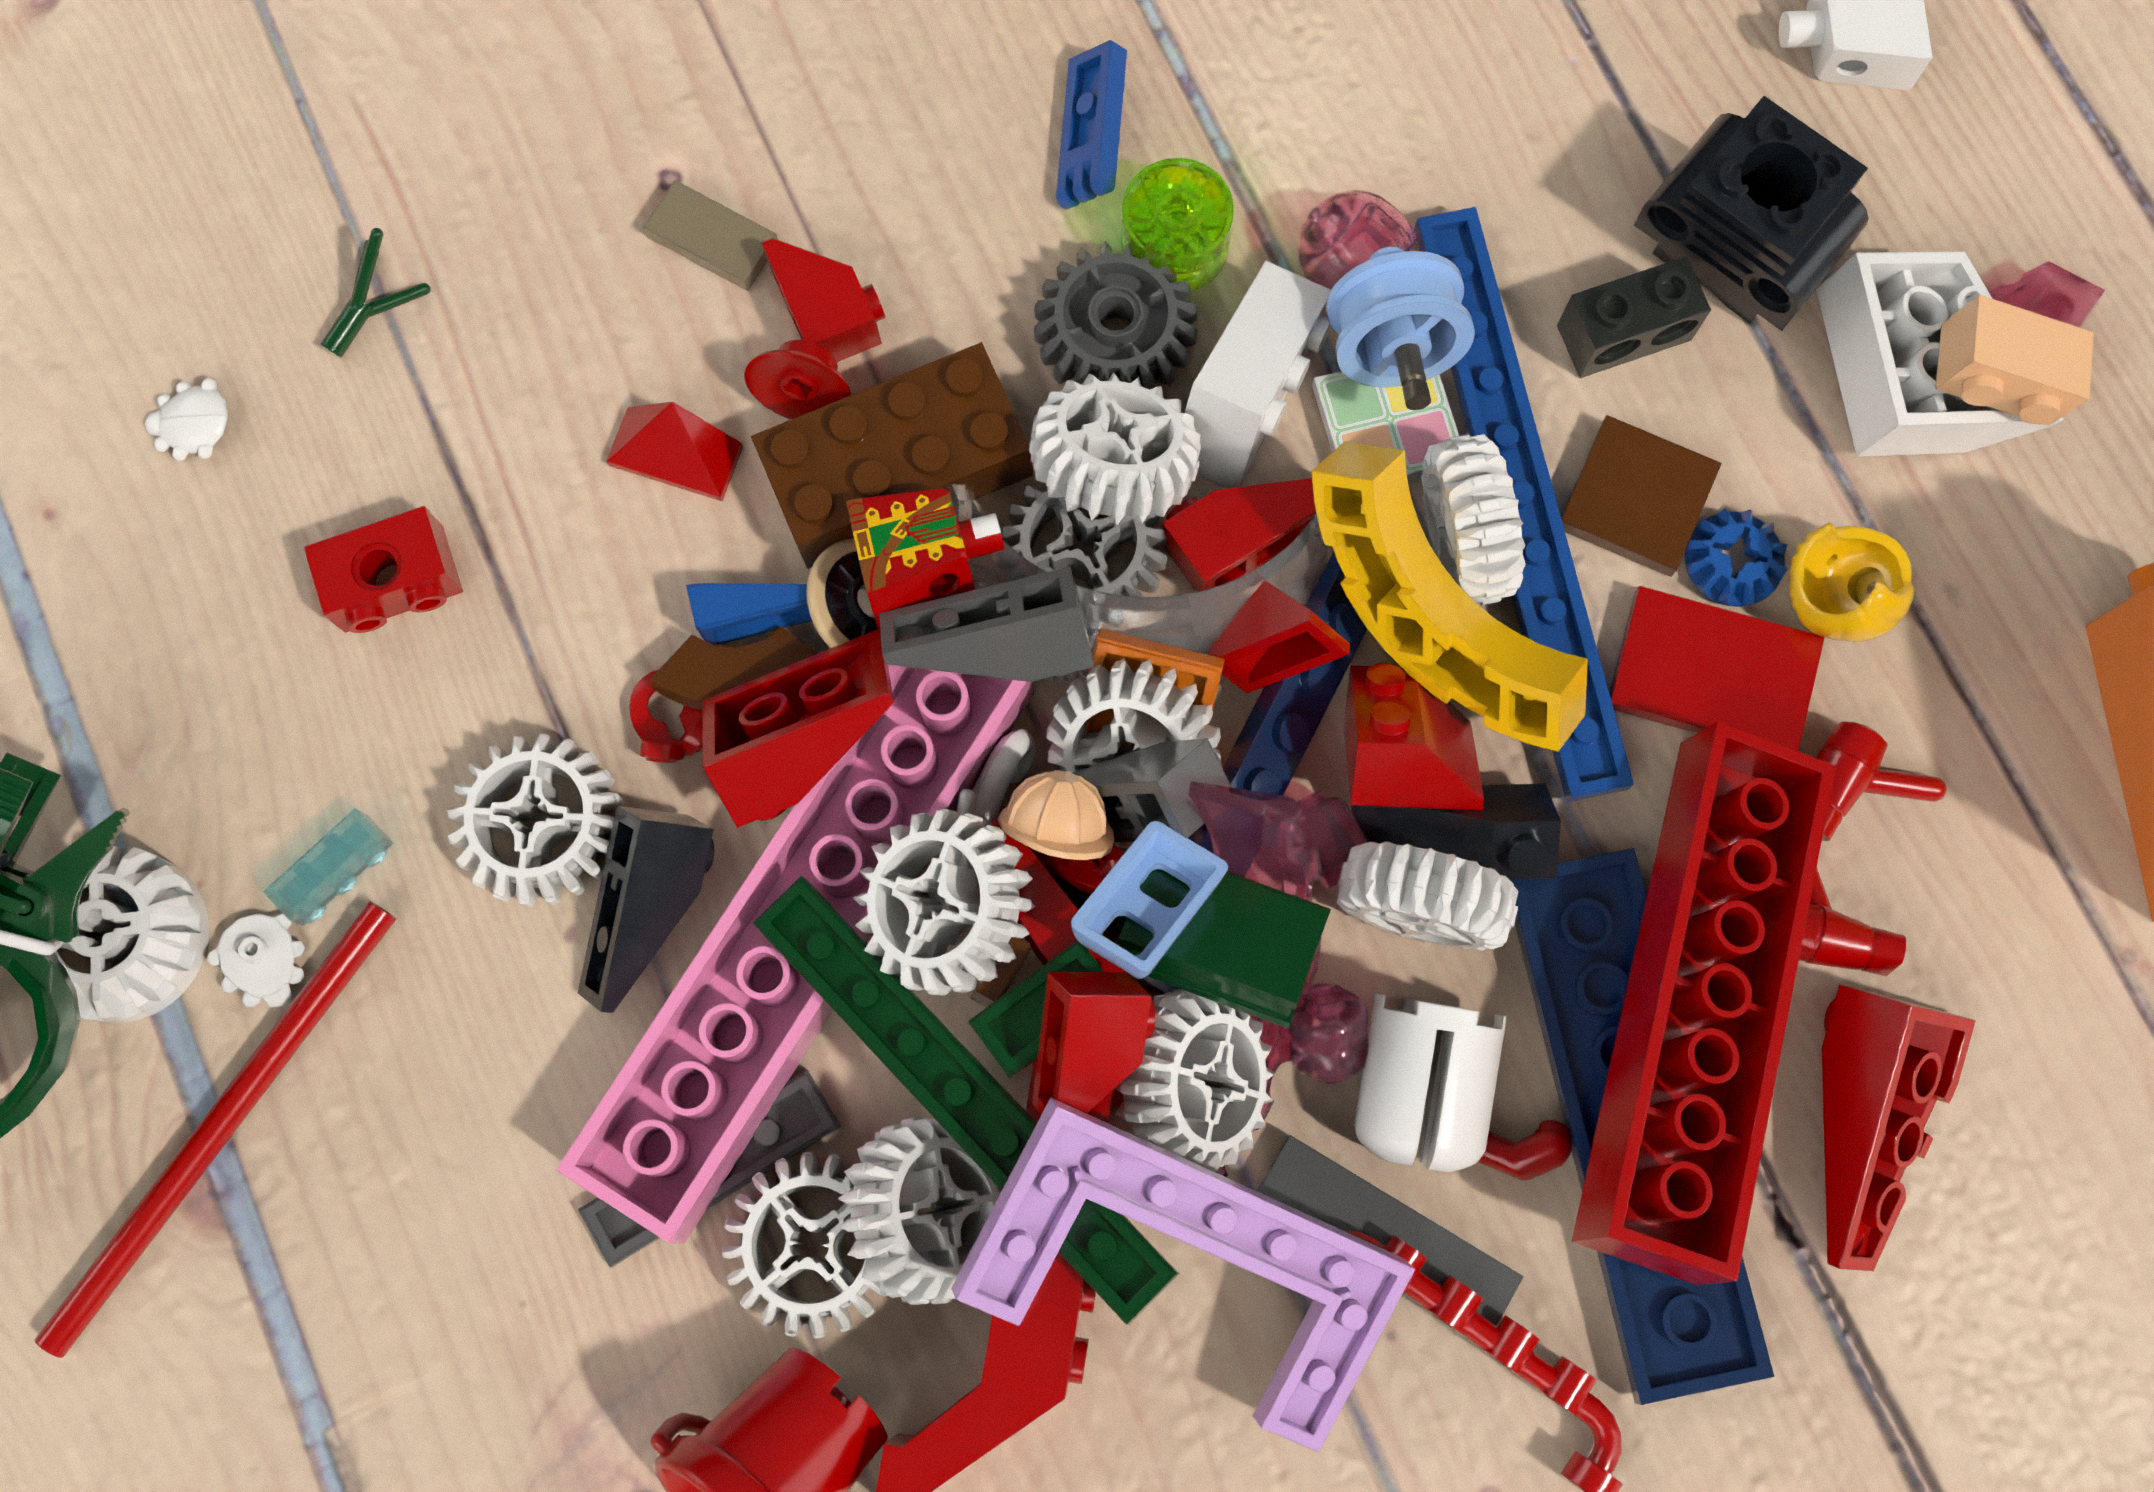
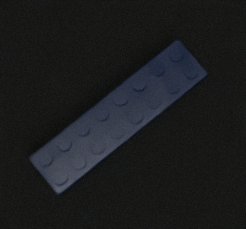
M1634 848L1557 863L1556 878L1509 879L1518 890L1515 905L1518 906L1515 927L1564 1123L1570 1132V1145L1581 1190H1583L1647 898ZM1597 1251L1636 1404L1644 1405L1774 1377L1743 1256L1736 1282L1695 1285Z

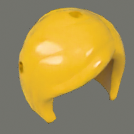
M1827 523L1814 532L1807 534L1804 541L1797 545L1796 554L1791 559L1788 589L1793 609L1797 612V616L1804 627L1816 635L1832 640H1845L1853 643L1863 642L1888 633L1907 614L1914 596V587L1911 584L1912 567L1906 551L1895 539L1874 529L1850 525L1834 527L1831 523Z

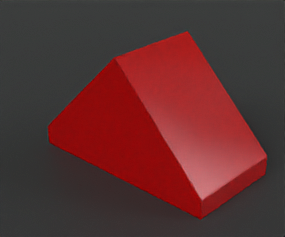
M1263 580L1209 649L1207 655L1225 659L1222 675L1248 694L1349 655L1350 643L1310 609Z

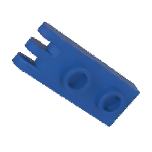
M1112 40L1069 59L1056 189L1057 201L1064 209L1078 206L1080 202L1085 203L1093 200L1097 195L1103 196L1108 194L1115 188L1127 50Z

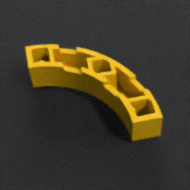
M1344 441L1311 471L1314 504L1323 542L1327 546H1333L1337 561L1345 575L1340 584L1364 625L1383 649L1408 675L1447 704L1451 699H1454L1467 709L1483 716V726L1521 742L1559 752L1585 716L1588 659L1557 651L1515 632L1480 607L1455 582L1430 546L1419 523L1406 475L1405 450Z

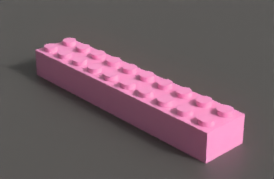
M888 665L894 703L798 804L793 806L556 1171L664 1241L672 1244H685L721 1184L725 1181L750 1142L759 1124L764 1120L773 1102L792 1076L833 1011L829 1004L763 935L753 922L800 876H803L851 927L869 943L874 934L861 932L855 926V924L868 915L867 906L859 905L853 897L863 892L868 893L870 881L866 880L859 870L866 867L876 868L879 862L871 846L878 845L879 843L892 845L889 827L899 824L910 827L912 815L926 813L934 816L936 810L940 811L941 809L957 811L960 792L962 789H973L990 753L998 742L1010 733L1034 695L1033 682Z

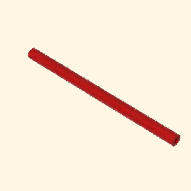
M368 902L36 1336L34 1341L42 1350L58 1358H63L397 920L393 915L374 902Z

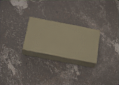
M674 180L643 227L648 238L747 291L767 263L762 242L772 238L778 240L776 233Z

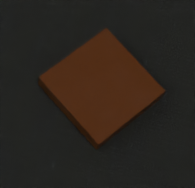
M1606 415L1561 515L1564 530L1571 535L1672 577L1678 569L1722 463Z

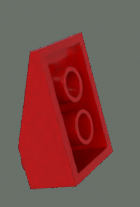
M877 629L703 700V769L737 828L756 820L766 821L782 814L788 807L798 804L894 703L889 667L882 655L881 632L879 633Z

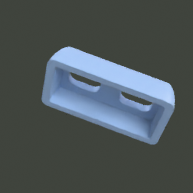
M1158 821L1150 822L1071 920L1073 934L1082 945L1137 979L1145 978L1152 972L1221 882L1228 870V865L1220 857L1190 839L1183 837L1165 824ZM1153 870H1164L1189 886L1190 891L1177 907H1166L1140 890L1141 884ZM1126 916L1153 934V939L1141 954L1134 956L1102 936V933L1114 918Z

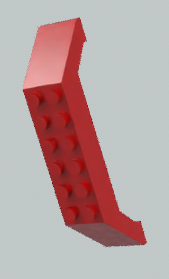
M992 819L991 826L999 827L1001 829L998 823L999 820ZM1006 835L1004 845L1015 846L1023 853L1014 869L1026 871L1033 878L1026 886L1019 890V896L1030 899L1036 907L1027 912L1019 911L1017 923L1022 924L1030 933L1024 939L1030 943L1031 949L1041 964L1045 965L1077 941L1072 931L1071 920L1078 909L1031 849ZM1087 948L1104 972L1127 973ZM1037 1060L1033 1062L1026 1111L1038 1123L1041 1115L1032 1105ZM1113 1089L1087 1114L1109 1124L1111 1107H1120L1124 1101L1123 1094ZM1059 1252L1020 1326L992 1315L981 1383L915 1435L896 1433L884 1443L876 1492L934 1491L1066 1398L1069 1382L1082 1384L1089 1339L1076 1337L1080 1311L1093 1313L1096 1292Z

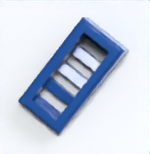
M695 583L686 585L695 627L703 640L713 645H721L772 632L779 627L788 628L812 622L807 604V584Z

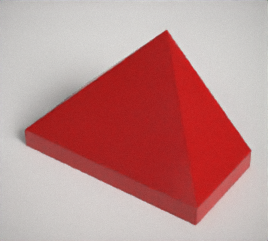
M674 402L628 407L606 463L610 467L723 501L743 445L740 441Z

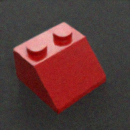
M1378 663L1372 666L1350 665L1343 725L1350 804L1360 806L1483 810L1484 795L1471 721L1450 701L1446 704L1431 694L1408 675L1402 667L1389 663Z

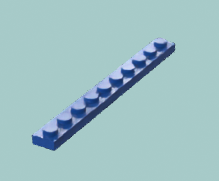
M1472 207L1417 218L1414 232L1419 251L1443 256L1454 263L1459 269L1464 284V296L1461 304L1469 311L1475 329V336L1470 349L1458 363L1451 367L1468 434L1470 436L1485 434L1499 448L1500 455L1506 460L1507 473L1513 478L1515 497L1519 500L1518 511L1523 522L1521 526L1522 538L1526 545L1523 549L1525 567L1522 572L1523 580L1521 586L1517 589L1516 594L1511 597L1521 634L1557 651L1588 659L1585 716L1559 752L1553 751L1566 803L1629 790L1634 785L1477 209Z

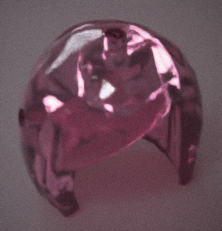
M1363 190L1340 192L1320 202L1309 213L1300 232L1299 262L1308 280L1332 290L1340 278L1356 266L1368 261L1376 251L1386 247H1398L1404 251H1409L1415 244L1417 236L1406 217L1380 195Z

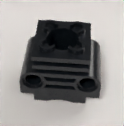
M1763 96L1745 118L1726 113L1719 115L1644 204L1634 226L1658 242L1652 254L1663 262L1667 263L1687 256L1698 282L1710 290L1727 308L1745 321L1751 323L1758 314L1783 331L1867 225L1869 219L1867 209L1851 191L1856 187L1868 167L1769 98Z

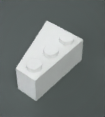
M1264 262L1192 384L1185 413L1194 416L1195 432L1201 435L1198 475L1226 488L1241 486L1266 435L1272 437L1282 419L1287 406V402L1284 401L1287 393L1296 394L1307 373L1311 360L1305 357L1309 349L1318 353L1327 338L1331 325L1328 316L1324 314L1331 289L1273 263Z

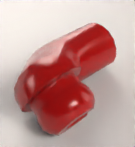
M1556 1120L1540 1122L1539 1128L1535 1130L1534 1134L1518 1142L1489 1131L1486 1150L1478 1162L1523 1181L1531 1180L1561 1167L1568 1160L1572 1151L1570 1132L1564 1124Z

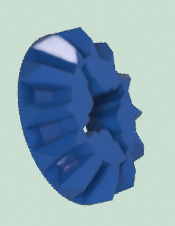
M1724 508L1717 514L1705 520L1703 519L1694 529L1685 550V565L1693 584L1709 599L1726 606H1749L1766 599L1779 585L1788 570L1785 567L1787 544L1781 543L1775 534L1774 522L1764 523L1753 516L1751 509L1743 512H1728ZM1741 537L1743 538L1742 544L1745 545L1744 555L1753 558V562H1746L1732 578L1731 557L1722 553L1721 549L1729 550Z

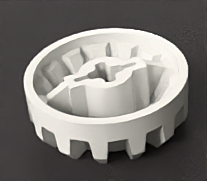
M112 846L113 849L93 870L84 888L89 887V901L83 902L78 907V936L73 938L71 942H63L60 947L89 957L91 974L81 973L72 969L61 959L57 950L55 953L58 960L66 968L76 988L81 1018L104 1023H127L156 1014L172 1004L187 990L197 976L206 956L210 925L207 907L200 890L190 876L181 868L166 859L136 847L126 849ZM103 884L115 885L125 890L133 898L139 911L105 900ZM117 924L126 926L123 928H116ZM102 937V941L93 938ZM105 962L117 965L105 971Z

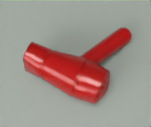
M1848 721L1840 722L1825 741L1817 756V759L1836 765L1822 841H1830L1842 822V817L1847 815L1864 792L1936 802L1945 796L1947 791L1946 784L1942 779L1935 776L1879 769L1888 747L1883 737L1866 725Z
M1816 869L1799 961L1852 970L1860 969L1861 971L1888 976L1903 963L1906 953V937L1876 927H1870L1868 924L1832 910L1818 869Z

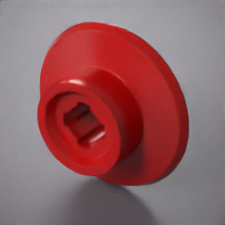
M787 341L778 350H770L756 356L747 364L744 371L745 383L750 393L763 406L788 419H794L851 395L848 383L837 371L838 365L834 356L822 346L810 341Z

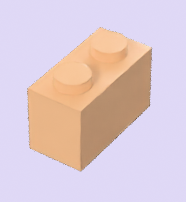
M1978 295L1941 324L1935 390L1962 398L1963 401L1971 405L1987 406L2018 416L2022 421L2030 424L2050 426L2090 398L2094 332Z

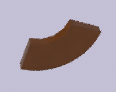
M779 627L762 641L740 647L713 645L691 635L650 679L651 687L666 698L703 711L704 699L818 653L783 627Z

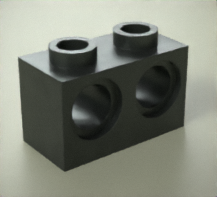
M1687 256L1572 294L1557 324V328L1579 378H1583L1692 341L1710 313L1711 308Z

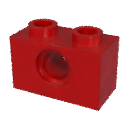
M425 506L304 547L323 615L345 633L349 631L352 633H365L379 629L387 623V618L407 611L420 613L435 610L443 606L447 602L448 597L463 592L444 527ZM397 565L394 577L388 583L376 586V579L379 573L386 567Z

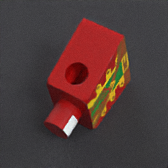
M943 488L846 501L865 589L879 633L881 632L880 613L975 590L968 560L1005 550L996 513L958 522L950 491Z

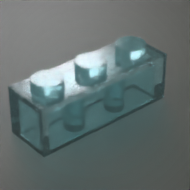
M354 808L263 892L288 920L304 926L306 923H312L319 919L327 910L326 905L337 895H343L352 889L357 882L356 877L367 867H373L380 863L386 857L387 849L394 843L368 815Z

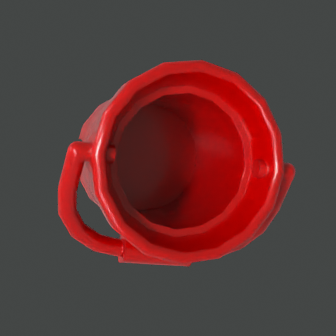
M792 1347L785 1351L777 1361L773 1362L711 1421L700 1415L682 1412L666 1419L652 1435L650 1441L653 1449L660 1454L655 1460V1473L666 1492H850L866 1467L874 1459L875 1454L886 1443L888 1435L880 1419L860 1395L851 1403L835 1386L842 1379L836 1372L811 1354ZM681 1431H688V1432H694V1433H696L695 1436H694V1435H684V1436H680V1435L678 1434V1435L676 1436V1438L672 1441V1439L674 1438V1436H675L677 1433L681 1432Z

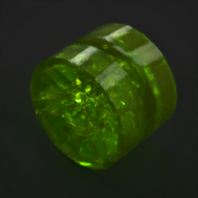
M1185 158L1160 160L1142 169L1131 180L1123 197L1122 254L1123 248L1129 243L1136 258L1142 259L1144 257L1148 259L1150 264L1157 269L1166 266L1172 274H1177L1172 282L1188 281L1191 292L1209 284L1223 269L1230 248L1234 204L1231 192L1225 181L1209 166Z

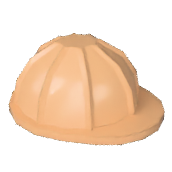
M1054 770L1026 778L1013 791L1008 807L1004 808L999 816L998 823L1004 833L1014 840L1049 856L1073 860L1097 859L1110 854L1114 845L1113 830L1106 821L1104 802L1097 788L1081 776L1075 775L1070 771Z

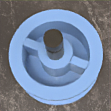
M1386 247L1373 253L1368 261L1356 266L1340 278L1328 296L1326 308L1330 325L1339 334L1335 351L1341 371L1351 380L1363 385L1374 387L1402 386L1405 404L1408 409L1421 410L1426 408L1431 403L1426 380L1445 372L1458 363L1470 349L1475 336L1472 317L1469 311L1461 304L1464 296V284L1461 273L1456 265L1438 254L1424 251H1404L1398 247Z

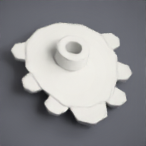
M206 378L201 386L192 387L188 381H180L176 386L177 394L173 398L169 394L158 396L156 401L161 410L148 414L144 423L150 435L159 436L154 442V447L158 452H165L171 446L174 448L172 456L177 461H183L188 453L195 454L197 452L200 458L208 459L213 454V446L224 434L228 420L226 401L217 391V382L213 378Z
M254 914L239 918L223 932L217 948L208 954L207 961L211 966L220 965L221 972L225 975L221 983L223 991L233 993L236 989L244 991L242 1001L246 1007H255L261 1001V997L269 1007L284 1006L291 997L288 983H300L304 978L302 968L293 966L294 958L303 955L305 947L301 941H292L291 934L287 931L291 925L290 916L280 914L276 917Z

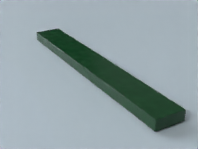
M800 876L753 924L1002 1191L1037 1122L912 990L901 985V978L895 974L891 976L880 971L883 959L877 955L873 956L865 952L864 949L868 943L807 879ZM1088 1199L1083 1203L1058 1251L1126 1325H1130L1180 1274L1126 1216Z

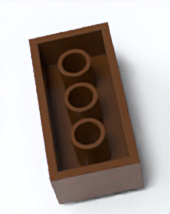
M982 342L751 436L807 569L813 566L819 555L829 546L842 540L854 538L846 501L943 488L950 491L953 506L956 508L1033 476L1029 444Z

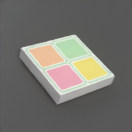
M1342 371L1315 377L1312 388L1331 451L1333 452L1344 441L1405 450L1407 480L1411 481L1421 478L1423 474L1422 463L1428 447L1442 443L1444 439L1459 436L1440 374L1426 380L1431 403L1421 410H1410L1406 407L1402 386L1374 387L1363 385L1351 380Z

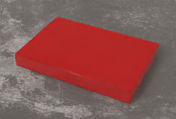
M1639 586L1634 592L1609 691L1613 709L1694 733H1698L1719 721L1799 751L1825 637Z

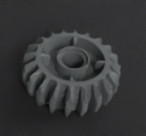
M1104 241L1100 246L1099 257L1092 258L1081 247L1077 253V267L1060 261V264L1057 266L1058 280L1045 279L1042 285V295L1045 299L1037 300L1034 307L1035 318L1039 321L1034 326V338L1038 344L1044 345L1040 349V358L1045 366L1056 365L1054 368V379L1058 384L1074 378L1075 382L1082 385L1088 374L1094 375L1100 381H1108L1114 372L1119 381L1132 383L1139 377L1141 386L1149 390L1156 387L1155 380L1171 386L1175 381L1176 375L1174 367L1185 368L1188 365L1190 351H1188L1187 347H1193L1196 344L1198 332L1195 326L1192 325L1197 321V306L1195 303L1187 302L1191 296V288L1188 281L1175 282L1177 280V268H1175L1174 263L1157 269L1158 255L1154 249L1146 253L1142 259L1135 257V247L1130 241L1123 248V254H1112V248ZM1111 317H1120L1127 320L1130 325L1125 329L1114 331L1105 328L1101 323Z

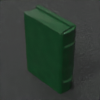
M1156 869L1141 884L1140 890L1162 905L1174 908L1181 903L1190 891V888L1187 884L1166 871ZM1227 871L1218 886L1147 977L1288 1029L1331 909L1299 898L1296 894L1291 895ZM1127 917L1117 944H1120V947L1137 956L1143 952L1153 939V934Z

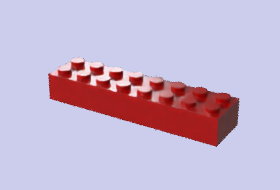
M1719 721L1680 743L1571 1242L1695 1285L1736 1282L1738 1280L1836 765Z

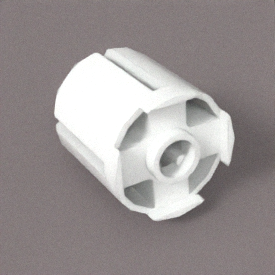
M1375 993L1354 1123L1358 1140L1368 1151L1383 1160L1412 1166L1419 1145L1428 1090L1419 1162L1425 1164L1428 1170L1442 1172L1458 1171L1476 1164L1481 1159L1487 1146L1507 1016L1494 1014L1493 1027L1477 1024L1479 1012L1455 1006L1404 998L1403 1011L1384 1008L1386 995Z

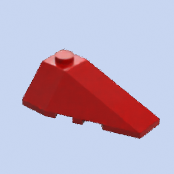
M1839 984L1836 997L1829 1004L1825 1013L1824 1028L1826 1033L1821 1048L1828 1265L1838 1269L1874 1271L1906 1200V1190L1900 1180L1906 1167L1912 1164L1917 1156L1924 1159L1933 1138L1924 1132V1127L1936 1101L1939 1100L1949 1104L1959 1083L1976 1020Z

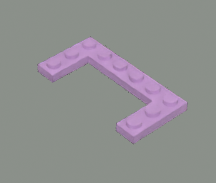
M1050 1098L951 1288L956 1300L1020 1326L1083 1203L1088 1199L1313 1299L1252 1416L1262 1429L1319 1452L1411 1279L1415 1268L1400 1256Z

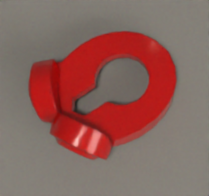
M655 670L641 678L635 685L630 697V718L635 731L642 740L640 756L645 757L647 761L675 763L677 760H683L685 754L692 756L695 752H700L703 749V711L683 705L679 718L685 732L680 740L671 738L666 724L652 718L648 709L649 699L656 692L652 689L650 681L658 671Z

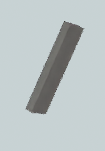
M809 1070L789 1080L782 1088L771 1109L759 1124L750 1142L725 1181L721 1184L707 1209L753 1182L752 1177L756 1173L766 1174L774 1169L777 1160L781 1158L788 1160L841 1128L839 1121ZM598 1197L578 1209L609 1267L616 1266L660 1239V1237Z
M1291 1135L1287 1137L1257 1189L1259 1193L1340 1230H1358L1375 1238L1385 1246L1392 1235L1398 1237L1427 1258L1420 1271L1440 1286L1443 1285L1450 1275L1481 1296L1483 1301L1476 1311L1496 1326L1524 1277Z

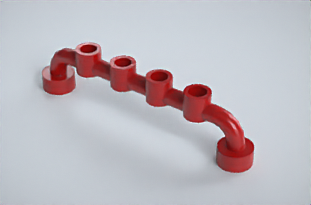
M1343 1230L1406 1259L1415 1268V1271L1403 1293L1426 1308L1442 1322L1472 1341L1502 1365L1536 1387L1559 1406L1586 1423L1594 1435L1593 1449L1588 1458L1575 1450L1560 1473L1585 1492H1619L1623 1484L1614 1478L1612 1474L1622 1453L1621 1431L1614 1414L1601 1400L1590 1393L1597 1382L1594 1377L1563 1356L1560 1357L1555 1367H1553L1533 1352L1540 1341L1537 1336L1506 1315L1498 1326L1493 1324L1476 1311L1483 1301L1481 1296L1450 1275L1443 1285L1440 1286L1420 1271L1427 1258L1398 1237L1392 1235L1385 1246L1375 1238L1358 1230Z

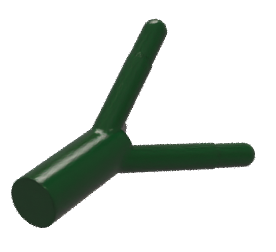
M380 228L372 229L369 240L364 242L352 296L320 343V345L340 358L343 357L369 317L425 296L431 291L427 283H421L371 303H365L383 239V231Z

